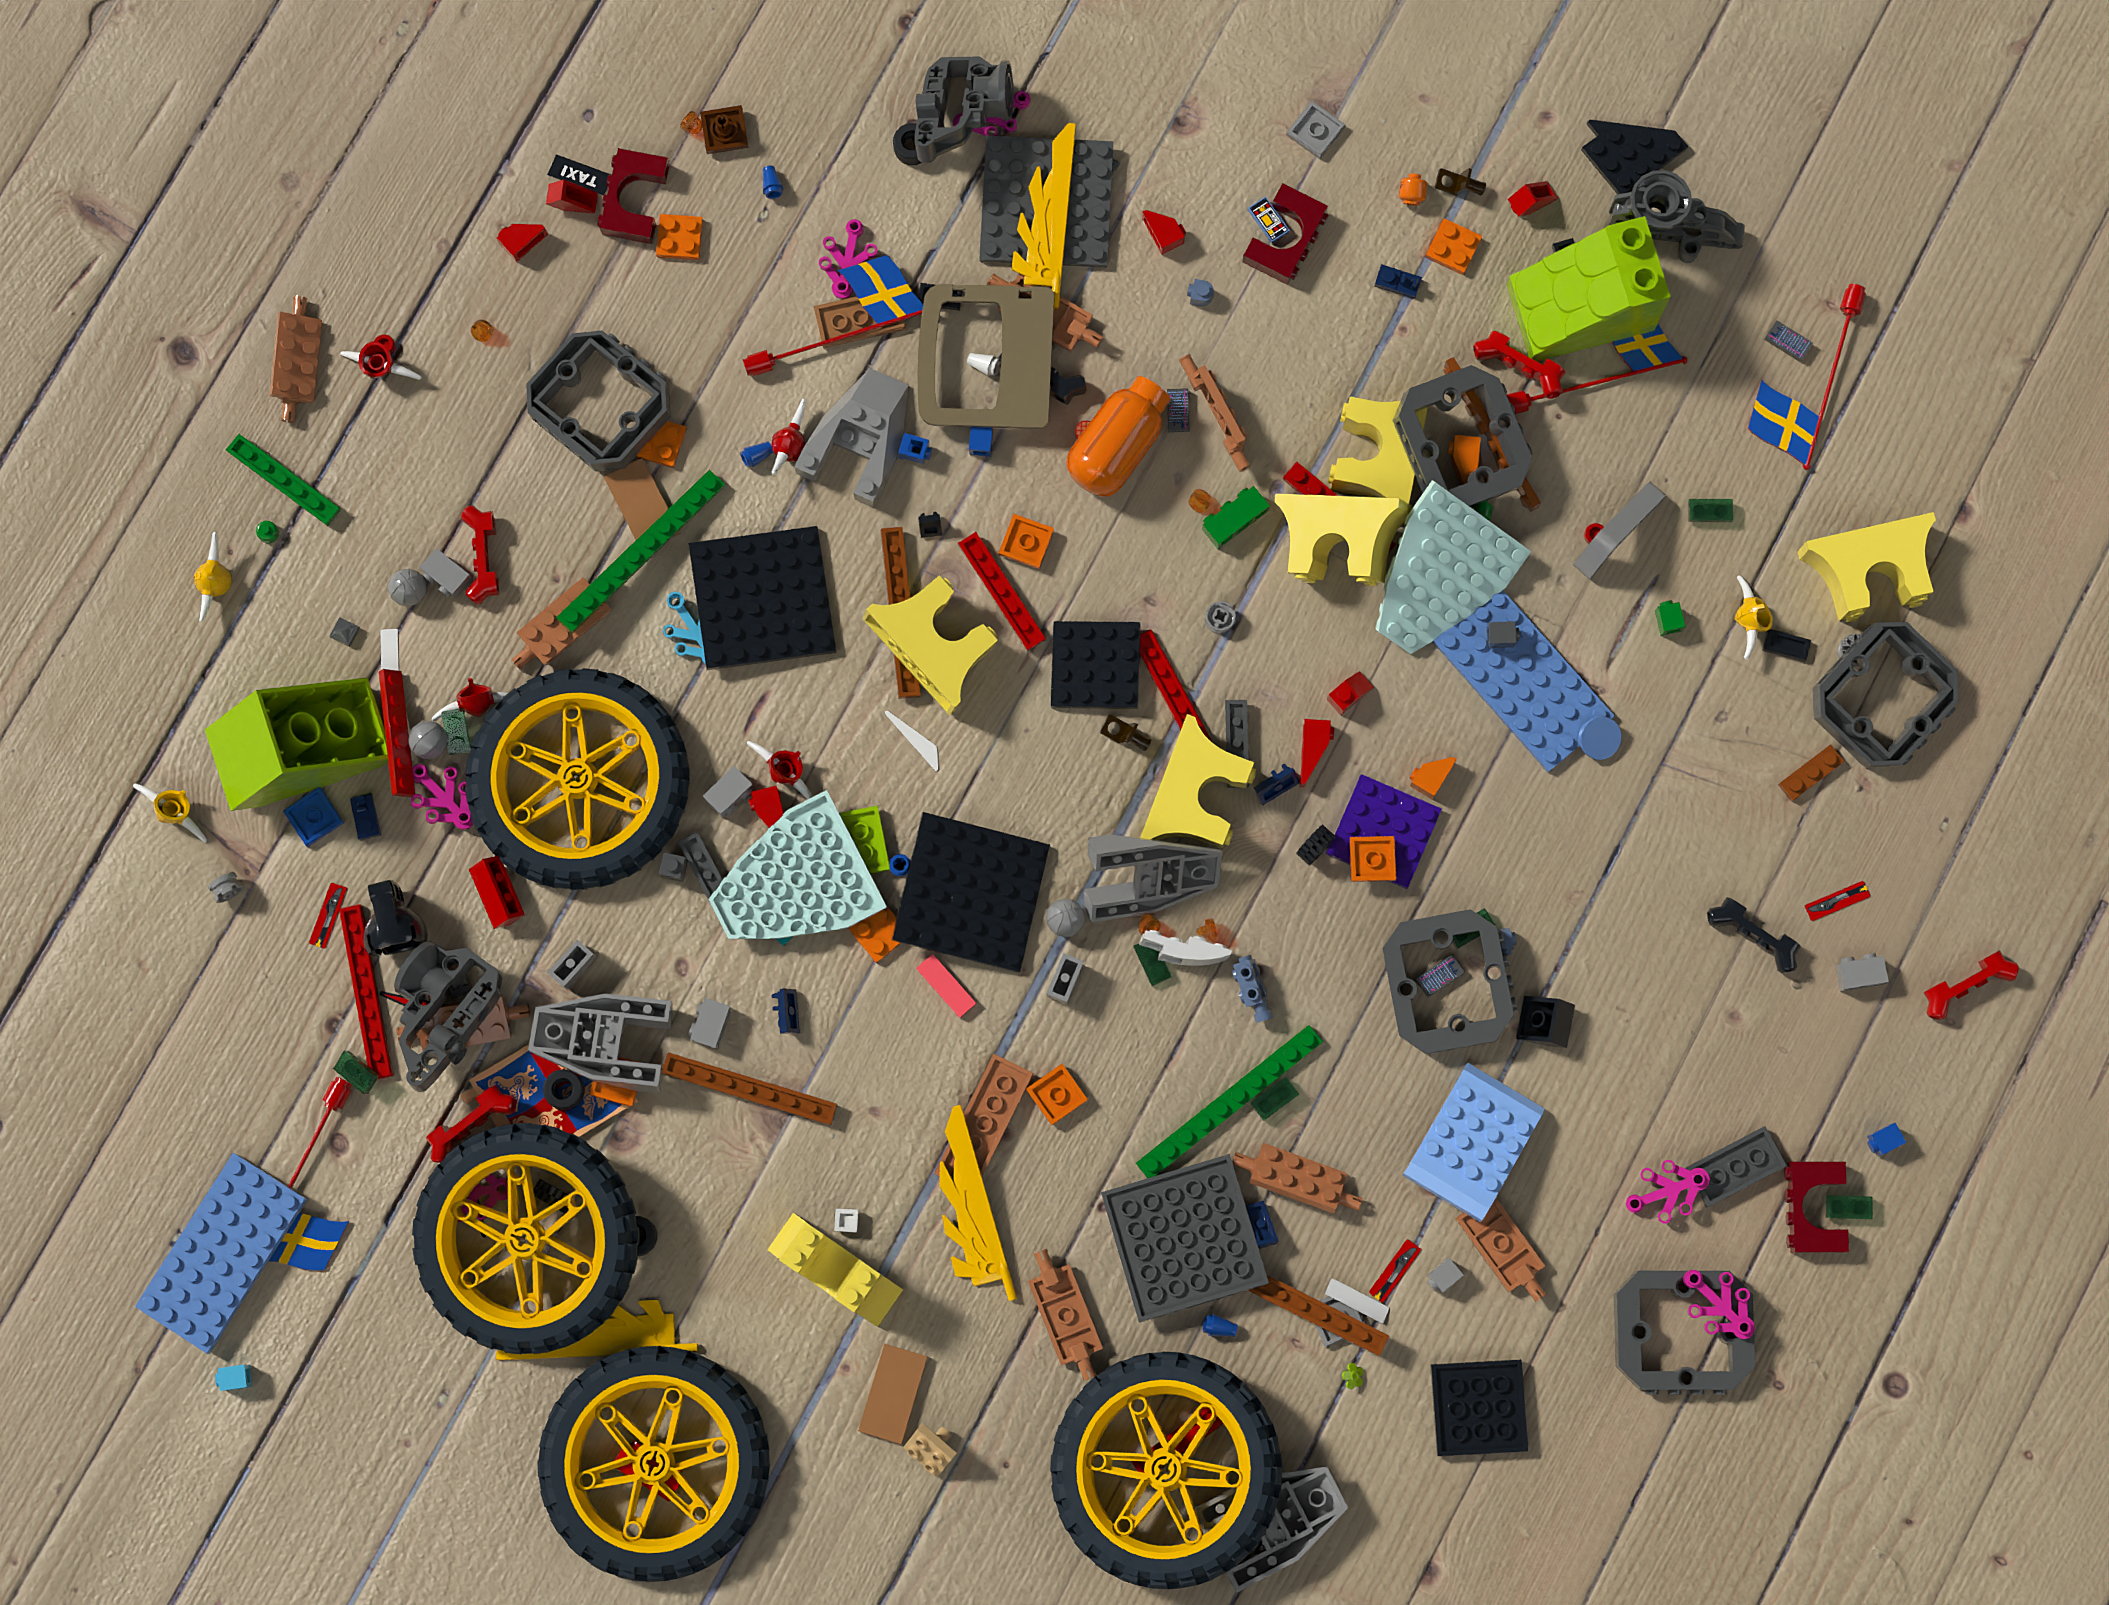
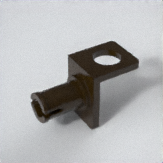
M1440 168L1436 178L1435 189L1455 196L1465 190L1481 196L1486 189V183L1470 178L1472 172L1470 168L1460 174ZM1443 176L1451 178L1452 184L1450 187H1445L1442 184Z
M1111 714L1107 716L1100 730V734L1120 745L1130 742L1143 751L1148 749L1152 739L1136 731L1138 724H1127ZM1112 722L1119 725V732L1116 735H1112L1108 731V725Z

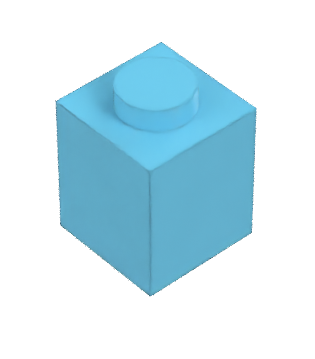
M250 1365L218 1368V1373L215 1375L216 1386L219 1387L220 1391L251 1388Z

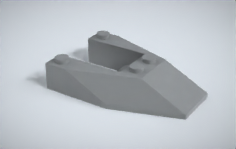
M869 368L823 416L794 467L796 474L816 482L833 446L836 445L869 460L853 494L855 500L875 508L899 458L898 451L904 434L909 385Z
M1111 834L1089 837L1088 857L1095 871L1135 866L1133 882L1085 889L1084 909L1091 922L1155 913L1214 889L1219 885L1222 851Z
M600 994L535 1007L528 1051L593 1081L636 1091L661 1093L664 1074L661 1065L621 1061L618 1058L624 1024L671 1030L674 1010L672 1001Z
M1327 1466L1282 1473V1487L1275 1515L1269 1528L1261 1538L1266 1549L1245 1559L1227 1572L1236 1592L1298 1561L1348 1509ZM1232 1488L1195 1507L1204 1529L1220 1522L1228 1511L1237 1488Z

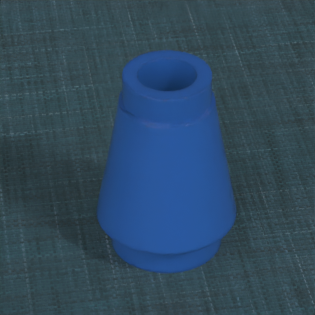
M771 165L766 166L762 169L763 193L768 199L779 198L784 189L775 167Z
M767 441L744 448V451L740 452V456L748 468L750 466L755 467L774 452L770 442Z
M903 854L892 857L889 863L891 872L897 876L906 875L910 859ZM900 865H905L904 870L900 871L898 869Z
M1215 1314L1206 1315L1203 1323V1333H1207L1208 1336L1235 1337L1237 1332L1236 1323Z

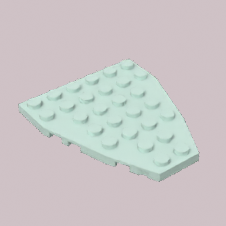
M1433 480L1406 517V527L1403 536L1399 538L1398 544L1400 545L1396 557L1393 556L1383 590L1385 595L1383 603H1380V617L1377 620L1375 629L1410 654L1431 643L1443 632L1468 618L1479 607H1482L1491 600L1494 594L1505 589L1531 553L1525 546Z
M827 790L788 809L737 860L732 870L708 899L728 939H780L845 929L887 908Z

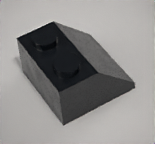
M1524 996L1516 1039L1550 1047L1567 1048L1575 1005L1557 998Z

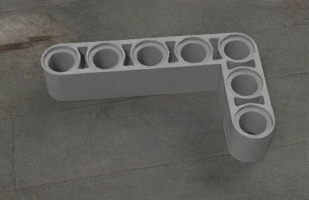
M1649 481L1595 536L1573 566L1588 579H1591L1613 551L1662 502L1666 495Z

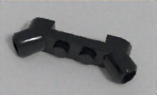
M1002 353L998 357V359H1000V362L1002 359ZM1051 367L1050 386H1052L1051 396L1068 405L1074 396L1086 393L1087 388L1084 376L1077 375L1063 378L1058 375L1059 372L1055 368Z
M1726 897L1721 906L1708 910L1707 918L1710 926L1733 925L1737 928V932L1745 938L1751 937L1756 941L1755 944L1765 951L1768 949L1774 953L1778 972L1786 973L1796 970L1795 955L1801 946L1786 934L1776 939L1742 916L1747 908L1729 897Z

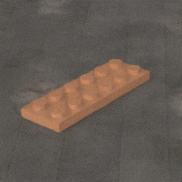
M993 1054L964 1112L982 1177L1033 1076L1032 1072L996 1054ZM948 1144L940 1162H944L954 1182L955 1157L950 1144ZM939 1162V1164H938V1166H937V1168H936V1170H935V1172H934V1174L937 1175V1176H939V1177H940V1162Z

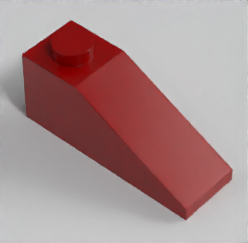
M1304 719L1300 787H1305L1326 751L1330 740H1334V727H1331V720Z
M777 786L751 792L752 798L749 799L751 811H756L757 816L768 829L784 814Z

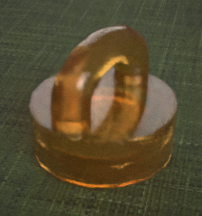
M690 111L682 120L680 128L685 132L689 131L691 134H698L702 129L699 115L694 111ZM696 123L697 127L693 129L692 126Z
M482 319L475 321L471 327L472 336L481 342L488 341L494 332V327Z
M1196 489L1191 494L1188 503L1194 511L1203 513L1212 504V498L1206 491Z
M1149 913L1144 914L1138 924V930L1141 935L1146 930L1159 932L1161 927L1159 920Z
M1213 918L1205 919L1206 925L1198 927L1196 933L1200 936L1207 935L1209 941L1216 940L1215 920Z

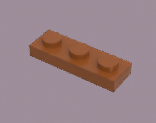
M1830 744L1780 782L1778 786L1792 802L1845 761Z

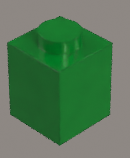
M1670 600L1660 603V606L1655 610L1660 636L1682 632L1685 628L1680 602L1673 603Z

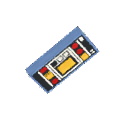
M1266 197L1248 208L1249 213L1271 244L1289 233L1290 230Z

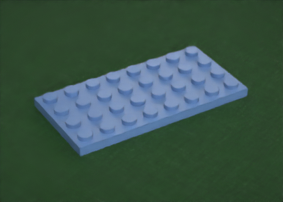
M1503 590L1494 594L1491 600L1482 607H1479L1468 618L1446 630L1433 640V644L1547 773L1579 747L1578 734L1585 722H1588L1594 716H1605L1610 719L1614 717L1613 713ZM1515 621L1516 628L1520 630V640L1516 641L1515 646L1509 648H1488L1486 629L1488 623Z
M232 1153L135 1307L206 1354H210L308 1199L238 1154Z

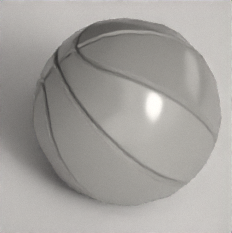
M402 569L395 572L388 582V592L391 599L402 606L416 605L426 594L427 588L424 577L418 571L412 569Z
M423 721L412 728L408 741L410 749L415 755L423 759H433L444 752L448 738L445 729L440 724L434 721Z
M1059 899L1048 908L1046 915L1047 925L1056 935L1071 937L1077 934L1084 926V910L1080 904L1072 899Z

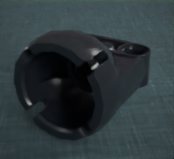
M387 880L368 885L374 914L369 918L364 928L363 942L369 956H379L382 952L384 955L398 954L413 950L422 943L427 942L428 932L424 921L417 913L404 906L403 893L396 882Z

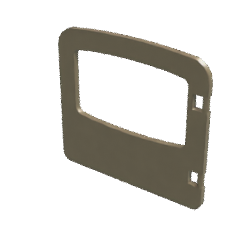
M939 284L927 291L924 297L921 316L917 370L918 409L924 422L932 426L1043 429L1048 425L1054 292L1052 289L1034 286ZM953 290L965 291V297H953ZM1019 292L1032 293L1031 299L1019 298ZM944 303L998 304L1001 307V373L996 406L993 409L940 408L937 406L935 393L936 344L939 318Z

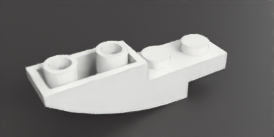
M1146 930L1139 945L1160 951L1158 960L1188 966H1202L1223 962L1228 959L1232 950L1226 949L1225 945L1208 943L1202 937L1190 936L1186 943H1182L1183 941L1179 938H1167L1155 930Z

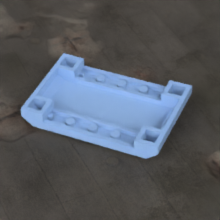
M1467 1063L1402 1176L1481 1222L1503 1186L1545 1108Z

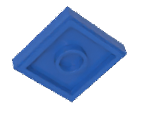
M321 787L316 788L283 810L306 847L311 846L344 824V821Z

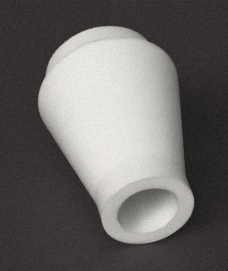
M970 353L967 365L976 368L988 376H995L1000 368V359H997L994 355Z

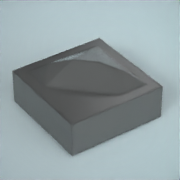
M339 617L329 637L350 647L360 627Z

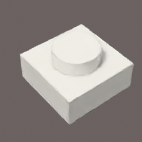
M836 1209L834 1231L857 1233L859 1210Z

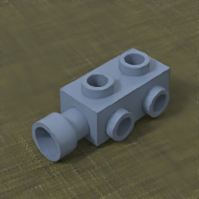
M1251 955L1239 958L1240 963L1233 965L1234 970L1232 972L1235 981L1239 983L1241 989L1239 996L1242 1003H1245L1246 1007H1254L1256 1023L1273 1018L1271 1009L1268 1010L1266 1001H1268L1266 988L1263 985L1256 960L1252 959Z

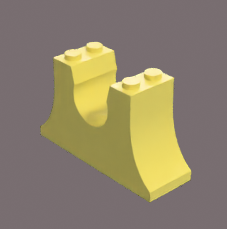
M1350 397L1349 402L1344 403L1340 422H1344L1343 430L1354 435H1364L1371 438L1377 444L1379 454L1373 459L1366 461L1354 458H1338L1336 465L1332 464L1328 479V483L1332 484V491L1360 497L1399 498L1409 504L1415 474L1393 423L1400 401L1377 402ZM1427 408L1415 412L1422 429H1424Z
M1275 494V503L1283 511L1290 531L1288 573L1295 575V579H1300L1304 583H1315L1316 580H1323L1328 568L1327 559L1330 550L1337 543L1346 540L1349 545V557L1347 560L1349 575L1356 578V582L1364 583L1365 586H1377V583H1385L1387 557L1391 542L1413 506L1399 498Z
M1934 512L1809 540L1799 549V559L1812 566L1826 582L1831 592L1839 621H1856L1870 607V592L1865 581L1866 574L1870 572H1880L1891 579L1895 588V595L1902 607L1907 605L1910 608L1923 605L1922 602L1928 600V597L1934 592L1926 566L1925 544L1928 532L1936 518Z
M939 575L923 590L905 601L891 605L871 604L866 609L862 619L950 716L956 711L961 702V686L966 674L993 650L998 640L994 630L986 627L984 624L970 630L967 636L957 641L945 640L937 634L933 626V618L944 610L954 592L952 584L946 578L942 579Z
M1187 714L1140 838L1158 841L1169 837H1185L1196 839L1221 849L1224 848V845L1229 846L1233 836V831L1230 830L1231 824L1219 816L1205 812L1198 801L1199 793L1205 785L1214 781L1246 788L1248 783H1253L1257 769H1254V762L1228 753L1213 744L1199 728L1196 717Z
M794 1213L768 1248V1251L779 1258L785 1265L816 1284L835 1300L879 1327L903 1292V1289Z

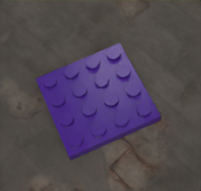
M1361 774L1336 830V837L1330 844L1326 855L1350 865V837L1394 836L1396 881L1388 882L1408 889L1442 808Z

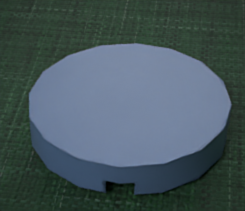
M1594 716L1582 725L1578 734V743L1586 756L1596 760L1607 759L1618 750L1621 743V731L1614 720L1605 716Z

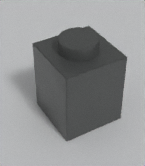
M1515 621L1489 622L1486 627L1488 648L1514 647L1517 643L1516 641L1520 640V630L1516 628Z
M663 853L659 875L665 879L683 882L688 860L683 856Z

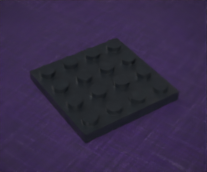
M1054 621L1051 708L1138 709L1141 623Z
M1521 1359L1430 1364L1437 1456L1528 1451Z

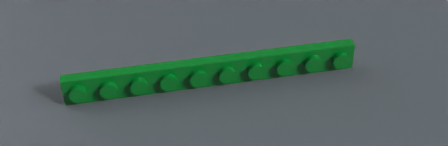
M709 469L578 595L556 619L573 634L725 487V483Z
M1310 1025L1306 1026L1135 1164L1146 1178L1158 1175L1323 1043V1041Z

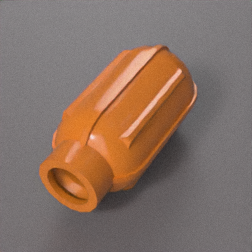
M1137 376L1129 389L1116 391L1107 398L1067 455V470L1075 483L1089 493L1100 497L1111 496L1124 485L1161 432V413L1171 399L1160 386L1145 377Z

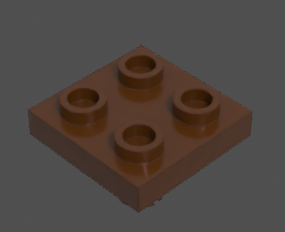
M742 105L700 112L707 154L749 148Z

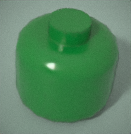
M1489 501L1471 507L1484 518L1490 520L1493 506L1488 503Z
M262 521L256 527V535L264 543H274L279 537V528L271 521Z

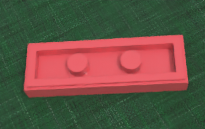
M933 954L916 968L959 1018L976 1005V1002Z

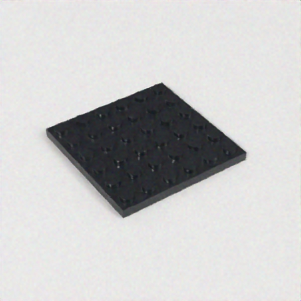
M818 526L688 543L706 670L836 653Z
M922 812L891 941L1020 973L1050 844Z

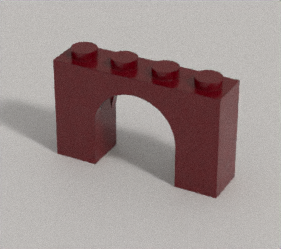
M618 148L617 154L612 157L611 167H613L612 175L609 174L607 178V187L609 189L607 195L604 194L602 207H604L603 214H600L598 217L597 226L600 228L602 235L652 244L657 225L654 217L634 214L624 210L620 206L619 199L623 189L634 181H648L666 185L670 169L668 157Z
M1282 183L1272 206L1276 211L1292 218L1298 223L1302 232L1301 239L1290 248L1277 249L1253 237L1243 255L1242 262L1288 285L1291 279H1296L1300 270L1297 268L1300 261L1305 262L1310 252L1307 248L1310 243L1314 244L1319 236L1317 230L1320 225H1325L1329 214H1327L1328 205Z
M1846 1162L1787 1163V1167L1784 1168V1178L1788 1180V1189L1785 1190V1202L1789 1203V1212H1786V1225H1789L1790 1234H1787L1786 1244L1787 1248H1790V1253H1848V1229H1819L1807 1221L1802 1208L1804 1196L1812 1187L1819 1185L1842 1186L1847 1184Z

